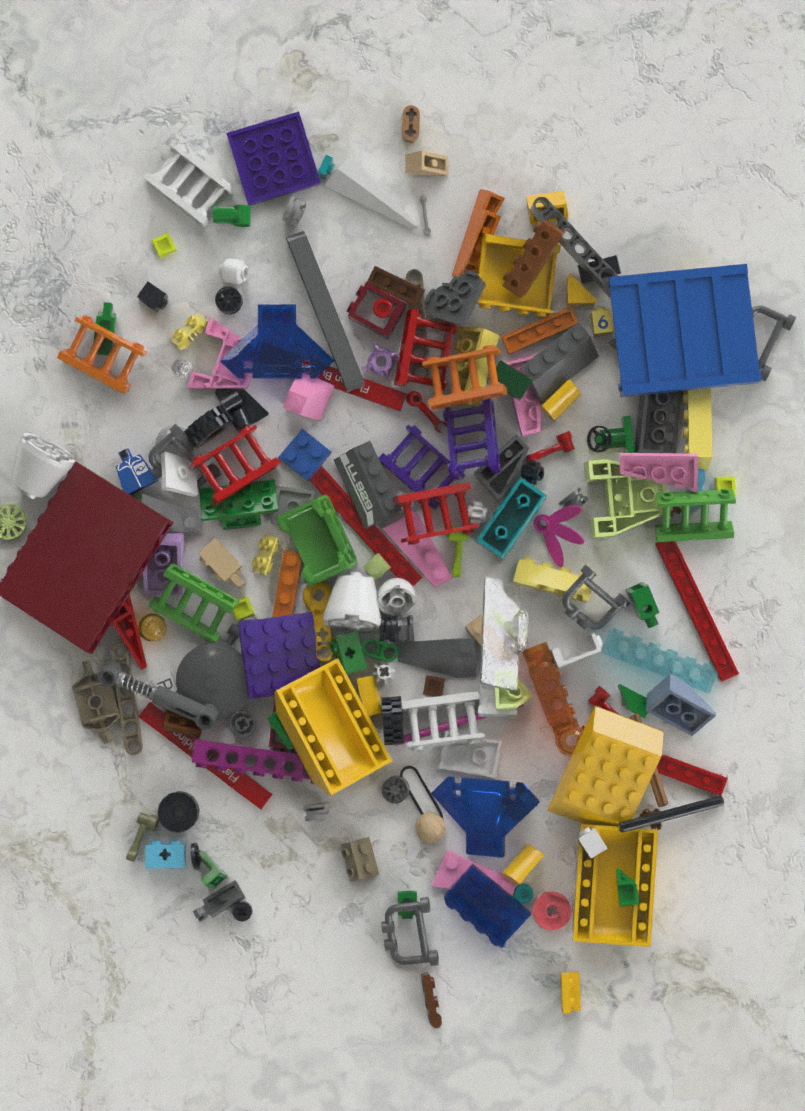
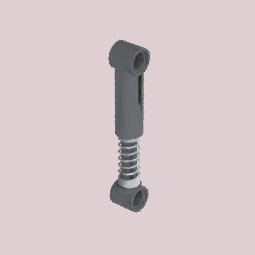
M116 661L105 662L97 675L98 681L103 686L118 685L122 686V688L125 686L127 690L130 688L131 692L136 691V694L141 693V696L149 697L152 700L151 703L194 721L201 729H210L218 717L219 711L213 704L207 703L203 705L160 685L158 687L155 685L150 686V683L148 685L145 681L141 682V679L137 680L136 677L128 676L127 673L122 671L121 666Z

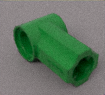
M214 206L213 223L233 224L237 227L250 226L251 206Z

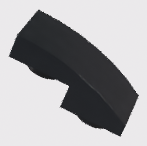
M617 255L603 258L617 275L621 274ZM596 261L588 262L590 267H597ZM577 265L582 284L594 281L580 265ZM606 273L601 274V278L609 277Z

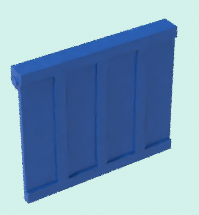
M747 264L608 278L620 373L618 384L620 397L757 384L761 382Z

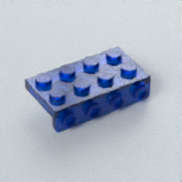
M473 863L444 895L445 904L450 909H455L460 913L459 915L464 921L471 922L480 934L484 933L489 937L493 945L500 946L501 948L506 945V941L531 916L530 910Z

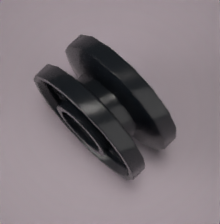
M177 791L168 794L162 799L157 813L159 821L164 828L171 832L179 833L187 831L195 825L199 819L200 809L194 796L187 792ZM178 806L183 809L182 817H177L174 814L175 807Z

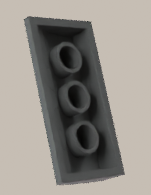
M682 391L640 395L634 447L635 453L675 454Z

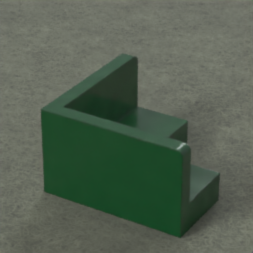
M500 360L496 366L498 382L507 388V394L521 401L531 385L532 379Z

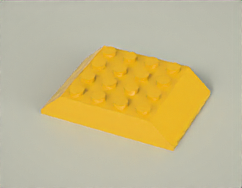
M338 658L275 691L276 713L312 782L329 796L392 762Z
M594 706L547 811L582 824L618 826L619 822L632 819L661 758L664 732Z
M580 824L579 832L588 826L590 829L594 827L607 849L593 858H589L578 840L572 919L573 942L651 947L658 829L638 828L621 833L618 826ZM616 868L622 870L624 874L632 878L637 884L639 905L619 907Z

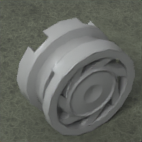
M292 196L287 204L282 221L286 222L288 219L293 226L297 227L304 214L307 202L303 200L295 201V197Z
M330 802L303 806L304 811H306L305 821L332 818L329 812ZM323 807V808L311 810V808Z

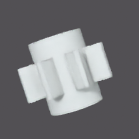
M474 501V506L468 505L470 524L479 523L480 525V522H485L487 508H483V503Z
M381 660L380 667L376 664L374 665L377 668V672H373L372 675L378 676L377 682L380 679H384V683L387 684V678L394 680L391 673L395 672L396 669L391 670L392 662L384 665V661ZM387 667L389 676L381 677L379 669Z

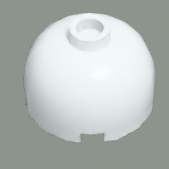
M402 578L389 579L379 589V608L390 616H394V614L404 616L410 613L416 606L414 587Z

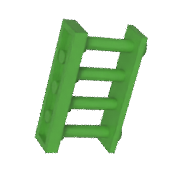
M733 489L698 491V493L692 491L656 493L658 507H663L662 524L655 525L657 542L734 538L732 521H727L728 504L736 503ZM720 504V521L708 522L709 505ZM701 505V522L689 523L690 506ZM682 506L681 524H670V507Z
M172 563L163 575L168 578V582L160 598L155 596L148 607L152 608L154 612L162 614L198 634L205 641L216 643L222 635L216 631L226 612L232 613L239 600ZM177 583L183 586L185 591L175 608L166 602ZM192 593H195L202 600L194 616L191 617L183 611ZM211 602L218 606L219 610L209 627L200 622V619Z

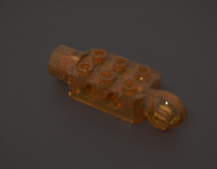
M544 642L522 651L548 724L555 735L556 747L559 752L571 757L583 729L580 728L577 718L573 717L576 714L572 703L568 704L566 696H569L565 685L561 686L560 671L558 667L554 668L553 664H555L548 643ZM547 681H551L554 684V689L551 692L545 688ZM554 699H558L561 702V707L558 710L552 706ZM569 735L576 737L577 741L574 746H569L566 743V738Z

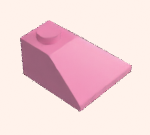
M299 371L289 390L283 408L301 416L321 421L335 385Z

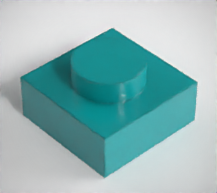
M325 155L318 170L320 177L326 179L327 174L331 175L335 166L333 164V157Z

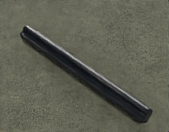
M716 796L618 823V828L621 833L717 808L724 805V799L722 796Z

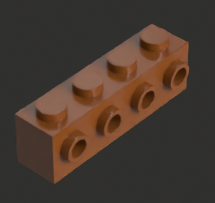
M548 220L542 223L538 222L533 230L535 235L532 239L528 238L523 246L524 252L522 255L518 254L513 261L514 268L512 271L508 270L503 277L505 282L502 286L519 298H523L565 234L563 230Z

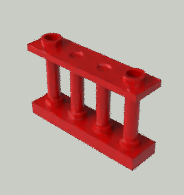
M408 310L394 386L402 387L408 382H414L433 387L432 378L413 375L408 372L410 364L422 365V362L428 359L415 356L412 353V348L415 344L441 350L440 358L448 357L452 335L455 334L457 326L423 319L418 316L419 310ZM424 326L445 331L443 342L417 337V334H415L416 327ZM447 366L438 367L442 392L445 391L447 380H445Z
M256 425L251 428L249 426L244 427L239 431L240 434L208 454L204 456L200 454L192 459L193 463L189 467L190 470L199 467L214 490V495L210 499L214 506L279 466L280 461L278 458L275 457L272 460L267 458L253 437L252 433L256 431ZM246 438L261 461V466L256 470L254 467H251L236 444ZM229 447L245 470L244 474L246 476L241 479L234 475L221 455V452ZM213 457L230 481L229 486L226 488L220 487L205 464L206 461Z
M470 482L393 497V504H400V507H403L409 536L401 539V543L408 542V545L420 543L419 539L462 531V535L473 533V529L478 528L479 523L470 525L464 497L466 495L465 491L471 490ZM449 494H454L457 497L463 527L452 528L446 500ZM434 497L439 500L445 530L434 532L428 504L430 502L429 498ZM413 501H418L421 504L427 534L416 536L410 508Z

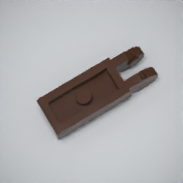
M428 972L422 973L420 977L428 1020L433 1028L438 1029L442 1024V1017L436 1011L439 1003L437 996L433 995V988H435L434 977H430Z

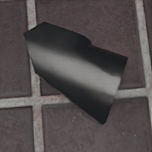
M216 389L215 391L220 404L224 405L234 419L233 425L237 432L269 415V412L245 389Z

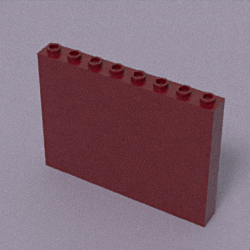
M75 461L72 468L67 472L64 481L59 483L58 491L54 497L48 501L45 512L38 517L37 525L28 533L24 546H21L17 551V557L8 566L6 575L0 580V596L83 651L93 654L174 522Z

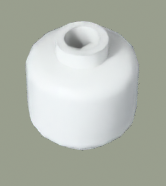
M228 258L220 265L219 274L222 275V279L226 283L241 284L247 280L249 268L243 260Z

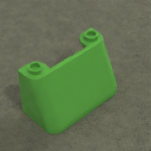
M322 495L277 516L279 529L290 533L305 567L301 576L308 586L348 570L357 564L354 550L327 495Z

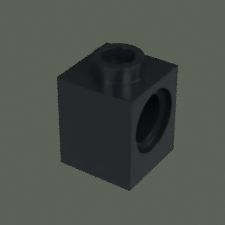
M148 281L137 296L141 302L157 313L160 309L163 310L168 303L167 294Z

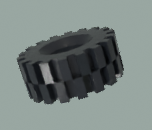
M221 404L201 415L185 429L184 433L193 446L199 448L213 440L217 435H220L222 431L226 430L234 422V419L224 405Z
M401 696L382 697L385 746L404 744Z

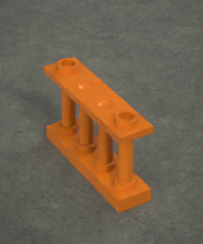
M87 315L76 317L75 321L80 323L81 326L70 349L60 351L57 358L123 394L129 392L132 385L127 383V377L138 355L143 357L147 355L148 351L144 350V346L140 343H131L94 323V319ZM89 328L98 334L87 357L82 359L77 356V350ZM106 337L115 343L104 366L99 368L94 365L93 360ZM121 346L130 350L131 354L120 376L116 377L110 374V369Z
M487 345L481 350L443 358L430 357L427 361L422 362V365L427 370L431 369L435 395H433V398L428 399L429 407L437 410L508 395L507 388L498 382L494 356L500 355L501 350L497 346ZM486 357L490 384L489 387L482 388L479 386L475 360ZM468 361L472 387L469 391L463 392L460 388L457 363ZM447 365L450 367L453 391L450 395L442 394L438 367Z

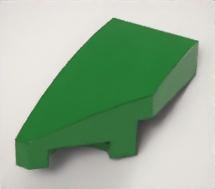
M619 684L618 690L621 692L622 705L634 714H639L640 717L645 719L648 714L646 711L647 698Z
M616 868L619 907L639 905L637 884L632 878L624 874L622 870Z

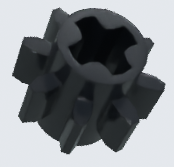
M528 460V465L524 464L521 468V477L528 483L537 485V480L541 481L544 477V468L541 466V463Z

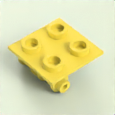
M197 313L191 315L185 321L186 325L182 329H177L172 334L173 338L170 341L179 350L186 349L192 343L188 337L194 341L190 335L193 333L198 337L194 331L201 334L206 329L205 326L208 324L205 321L206 319Z
M264 535L260 539L258 554L252 561V572L265 576L271 572L273 564L270 561L274 562L271 559L272 556L276 557L273 552L277 553L280 545L278 537Z

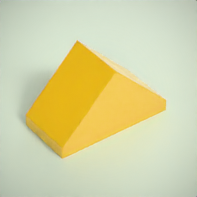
M571 274L567 276V306H594L597 299Z

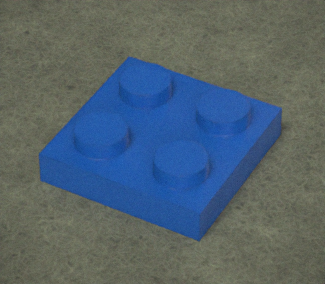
M301 429L278 459L308 482L332 452L304 429Z

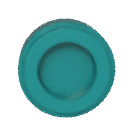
M519 884L514 890V897L519 903H528L533 898V890L527 884Z

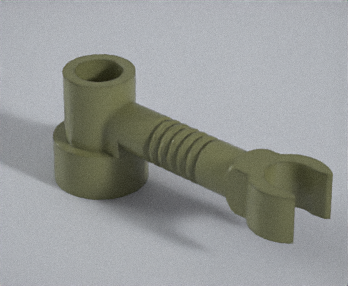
M140 812L137 818V823L140 826L133 844L127 853V860L135 862L146 829L156 830L159 823L158 816L153 814L150 816Z

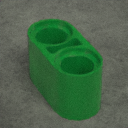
M367 639L362 644L363 653L368 657L383 660L384 662H393L397 658V648L392 644L375 639ZM374 643L376 650L373 653H368L365 650L366 644ZM387 648L393 649L395 652L394 657L386 658L383 654L384 650Z

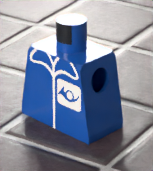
M129 448L118 453L122 463L116 466V470L123 491L132 495L159 481L140 454L133 457Z

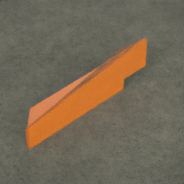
M479 190L452 277H459L465 273V270L474 272L479 270L482 238L486 234L494 235L501 218L496 213L505 199L504 197L488 190Z

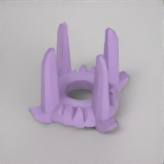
M375 342L373 343L374 351L369 355L368 363L362 369L363 371L370 369L375 375L385 376L386 380L389 381L391 380L389 373L394 369L395 359L399 358V353L395 354L387 349L379 348ZM380 356L387 359V364L384 367H379L376 364V359Z

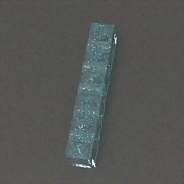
M616 628L613 631L608 630L603 647L601 648V653L658 675L667 677L671 673L685 681L690 687L705 693L711 692L718 671L714 670V666L703 663V665L696 663V659L685 656L684 659L678 656V652L667 649V652L663 651L658 644L649 642V645L642 643V638L634 635L629 638L624 636L623 631ZM620 641L628 643L627 651L623 652L619 649ZM638 648L646 650L645 658L641 659L637 656ZM658 654L664 657V663L661 666L657 665L654 660ZM676 661L682 664L680 672L673 670V663ZM694 668L700 671L698 679L691 677V670Z

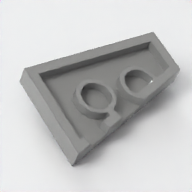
M142 494V503L174 522L168 532H199V513Z

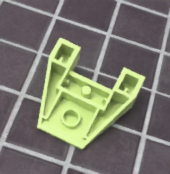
M609 459L588 460L583 463L585 482L604 481L607 517L589 520L590 539L610 538L662 515L663 507H658L656 493L667 492L665 483L660 484L653 480L620 474V462Z

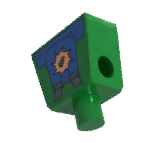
M641 582L625 589L637 617L640 620H645L648 628L658 625L655 615L659 613L649 585ZM648 605L647 609L643 611L644 606Z

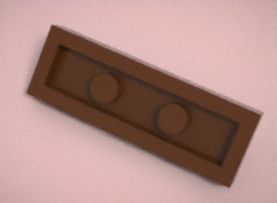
M374 266L367 283L415 307L418 306L425 292V289L377 266Z

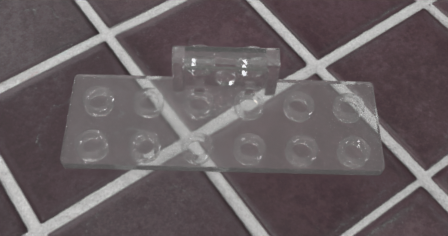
M491 577L484 578L480 683L515 691L517 690L518 654L527 648L529 643L527 637V629L529 627L528 612L520 611V584Z

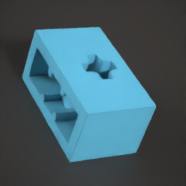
M151 840L150 844L145 845V869L185 868L186 844H181V840H169L170 844H162V840ZM165 849H167L168 853H171L167 859L161 856V852H164Z

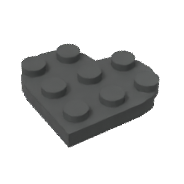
M465 270V273L459 277L455 276L450 283H442L443 286H439L436 290L434 288L431 289L426 297L425 305L427 306V313L432 318L461 328L465 327L486 285L482 278L471 270Z

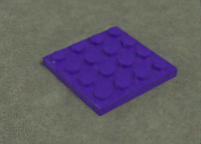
M299 111L226 133L248 206L321 185Z
M313 612L237 623L248 699L274 696L276 690L320 668V660L317 658V656L319 657L318 650L316 654V632Z

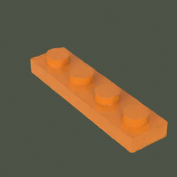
M568 307L506 334L501 339L510 355L570 329L578 323L572 307Z
M287 550L283 552L272 617L293 614L302 562L298 552Z

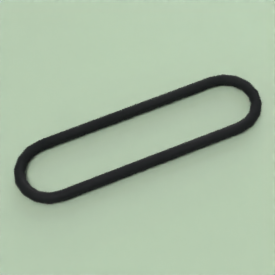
M413 766L404 767L400 772V777L403 778V772L406 769H413L440 813V817L443 818L441 809L418 770ZM409 789V795L422 815L423 811Z

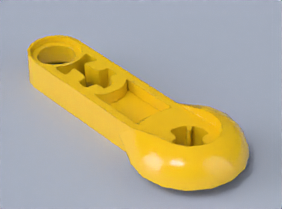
M324 580L312 586L306 585L303 591V601L309 612H313L316 632V655L317 650L319 653L322 648L330 650L328 658L323 659L320 655L317 658L322 662H327L333 657L330 645L323 644L318 646V642L322 643V639L320 636H317V633L321 631L320 629H324L325 632H328V635L325 636V642H331V628L324 626L323 614L333 587ZM318 590L321 591V594L324 593L321 601H316L317 598H313V595Z

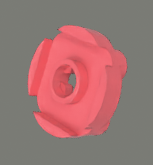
M556 891L542 893L536 898L532 908L533 917L538 925L550 931L564 927L569 922L572 912L567 898ZM554 905L557 914L549 916L547 908H551Z

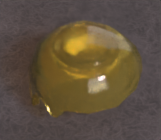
M156 613L144 614L137 621L139 635L146 641H159L166 634V622L163 617Z

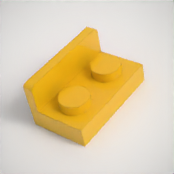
M578 971L560 972L562 1013L571 1014V1011H580V973Z

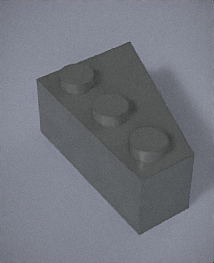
M517 434L499 449L501 472L493 473L490 467L481 466L473 474L498 503L529 450V447Z

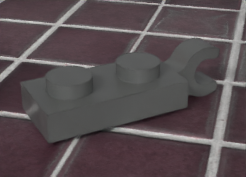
M234 880L203 899L204 905L194 910L193 913L201 922L209 914L214 918L246 897L237 881Z

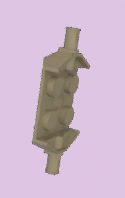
M90 660L82 662L85 672L84 676L72 686L83 728L99 731L102 735L103 744H106L107 742H112L109 728L120 719L119 710L112 686L106 687L100 684L97 679L98 674L92 671ZM95 696L101 700V704L97 708L91 705V699Z

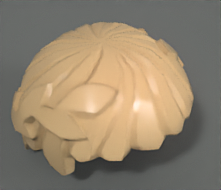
M432 812L423 813L416 821V834L424 843H438L445 835V822L438 814Z

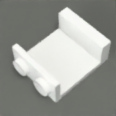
M595 633L589 635L594 650L564 661L559 647L550 650L555 668L601 652L603 643L600 636H596Z
M485 665L484 668H480L478 717L517 718V708L496 710L494 672L514 671L515 675L519 677V669H515L514 666H503V669H500L494 665Z

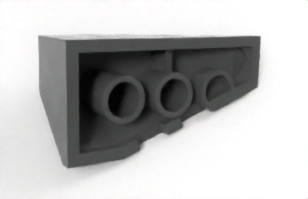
M474 638L397 642L398 662L456 678L476 677Z

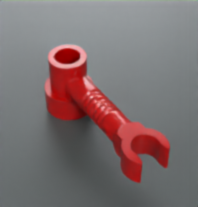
M411 391L407 394L406 402L410 406H417L432 422L436 432L441 433L438 429L440 423L447 427L446 422L441 421L430 411L422 401V396L419 392ZM415 395L418 397L417 402H413Z
M567 431L557 435L558 444L527 455V461H536L561 450L564 453L574 450L571 432Z
M599 685L595 690L596 693L588 702L593 706H600L602 709L620 715L606 702L611 695Z

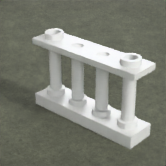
M171 142L170 148L174 151L157 173L152 175L147 172L143 178L147 184L205 228L209 223L206 213L224 191L229 195L232 194L231 184L223 178L221 180L191 158L185 153L187 150L180 144L175 145ZM179 157L183 158L188 162V165L171 185H164L162 183L164 175ZM193 169H197L203 176L188 195L181 198L177 195V189ZM211 180L218 187L201 209L198 208L196 210L191 206L193 204L192 201L206 183Z
M478 691L401 701L403 712L409 714L412 742L407 743L408 750L412 749V752L423 751V748L465 742L474 745L484 740V733L478 734L474 710L476 703H479ZM464 704V707L467 708L470 735L458 736L455 708H457L456 705ZM440 707H445L448 712L451 737L439 739L436 711ZM426 709L429 715L432 740L420 741L417 713L418 710Z

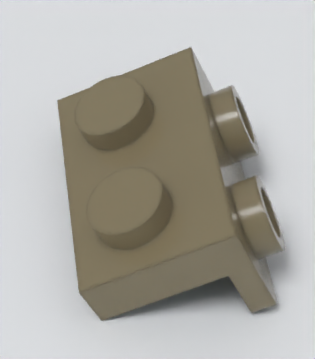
M370 837L341 844V853L345 859L346 872L351 882L379 875Z

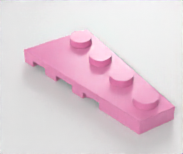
M536 355L506 361L505 363L518 371ZM529 388L521 401L511 396L520 436L523 437L541 432V407L539 399Z
M620 453V474L640 479H649L656 483H665L676 488H685L698 493V454Z
M414 511L412 517L416 536L427 534L417 511ZM405 517L382 528L434 587L452 579L431 537L419 539L420 543L408 545V542L401 543V539L409 537Z
M448 850L431 885L509 900L516 887L502 874Z

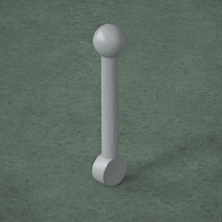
M421 196L420 202L422 203L425 225L423 233L430 235L431 229L428 227L426 210L427 198Z

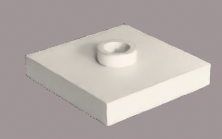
M163 452L161 454L162 489L191 497L197 496V469L190 470L189 467L192 463L186 457Z

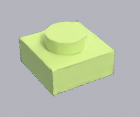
M379 553L363 566L375 578V581L391 568Z

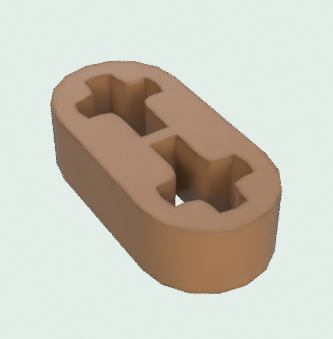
M413 105L407 106L403 110L402 137L409 143L415 142L419 137L420 112ZM410 110L417 114V116H413V122H409V116L406 115L409 114ZM409 126H413V132L416 133L412 135V138L405 134V132L409 131Z

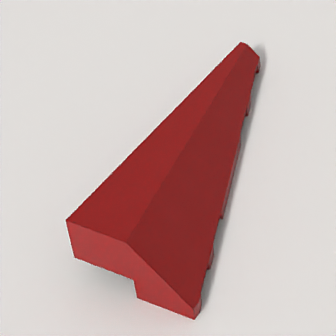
M129 594L112 624L140 669L143 670L147 667Z

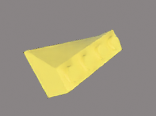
M457 326L459 341H456V349H458V354L481 350L487 345H494L496 347L499 335L485 328L466 326L461 328ZM486 357L475 360L479 386L482 388L486 386L489 375ZM468 361L457 363L460 388L463 392L469 391L472 385ZM481 401L461 405L466 407H476L480 406Z
M711 388L683 391L682 400L683 403H686V409H683V421H686V427L683 428V438L687 439V445H684L683 454H698V468L708 470L712 460Z
M523 557V560H518L512 582L563 597L565 592L582 573H579L577 576L571 574L569 569L560 568V570L553 569L551 564L542 562L539 565L534 563V559ZM583 584L571 599L587 603L590 599L591 589Z

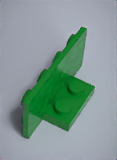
M274 479L255 481L215 506L210 501L214 495L212 487L199 489L202 521L221 519L223 530L260 526V514L278 511Z

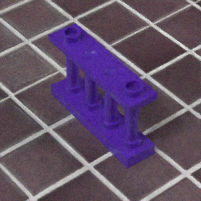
M492 399L482 400L483 403L476 407L455 411L451 407H447L443 411L444 421L447 422L450 454L448 471L449 474L454 476L455 480H460L459 470L481 466L490 467L493 473L501 472L495 410ZM475 414L484 415L482 423L455 428L454 418ZM479 431L486 432V438L483 441L456 445L457 435ZM485 448L488 452V456H485V458L458 463L457 453Z
M408 424L406 430L409 434L391 454L386 456L382 453L379 460L382 465L413 492L425 491L426 482L443 463L448 466L450 461L421 436V430L415 425L411 427ZM416 438L424 446L405 467H398L395 464L397 462L396 459ZM430 450L438 459L419 480L416 479L414 481L410 477V472ZM459 470V477L461 479H464L466 476L464 474L465 470ZM449 474L437 488L449 486L455 480L454 476ZM436 497L429 498L430 502L428 504L435 511L440 506L439 500Z

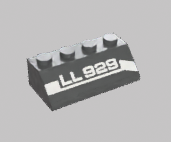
M371 441L354 447L333 460L365 529L401 513L402 508L400 504H393L392 498L396 495Z

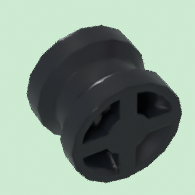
M241 901L234 906L232 913L236 920L244 922L251 917L253 909L250 903Z

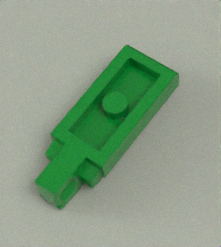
M104 302L103 312H98V316H96V324L115 333L116 313H112L113 304ZM97 332L94 333V340L98 334ZM105 337L96 355L108 356L114 342Z

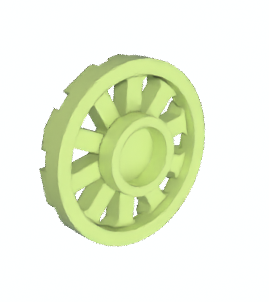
M6 504L0 506V514L3 517H0V527H2L0 538L4 540L19 538L27 527L26 514L16 505ZM4 508H7V515L3 511ZM11 508H15V511L11 515ZM24 520V523L19 524L17 521ZM15 527H20L21 531L18 532ZM7 530V535L3 536V533ZM11 530L15 533V536H11Z

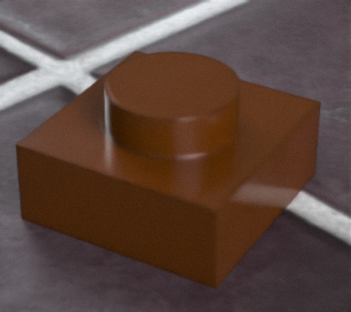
M426 675L423 694L442 696L445 678Z

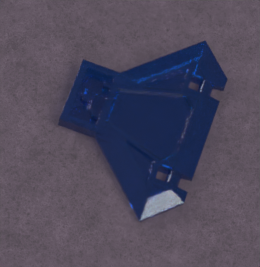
M258 304V324L220 360L238 379H245V373H252L253 379H302V373H310V379H317L335 361L296 324V304ZM245 362H252V365H245ZM302 362H310V365H302Z
M448 776L431 793L466 833V854L503 858L505 856V836L540 803L538 798L523 782H516L515 788L510 787L509 781L462 777L461 783H455V777ZM510 795H515V799H510Z

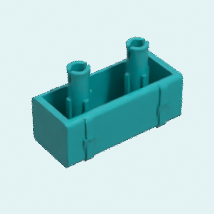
M520 477L516 484L512 486L502 504L500 503L492 514L493 517L486 527L483 528L476 543L500 560H503L507 553L512 550L514 543L534 514L540 510L541 504L547 495Z

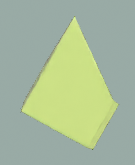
M514 671L494 672L496 710L516 709L534 697L515 675Z

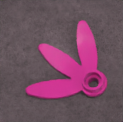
M580 506L563 507L550 516L540 514L534 519L533 525L535 530L544 534L550 556L559 567L563 566L564 558L561 545L555 535L574 544H584V539L579 533L570 527L559 524L577 516L582 511ZM544 520L546 526L541 525L540 521Z

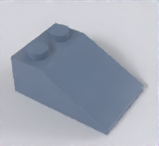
M671 673L647 694V712L691 736L696 734L716 716V712L685 681Z

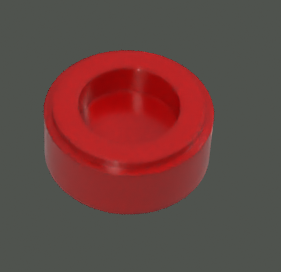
M378 299L373 305V312L378 318H387L392 312V305L387 299Z

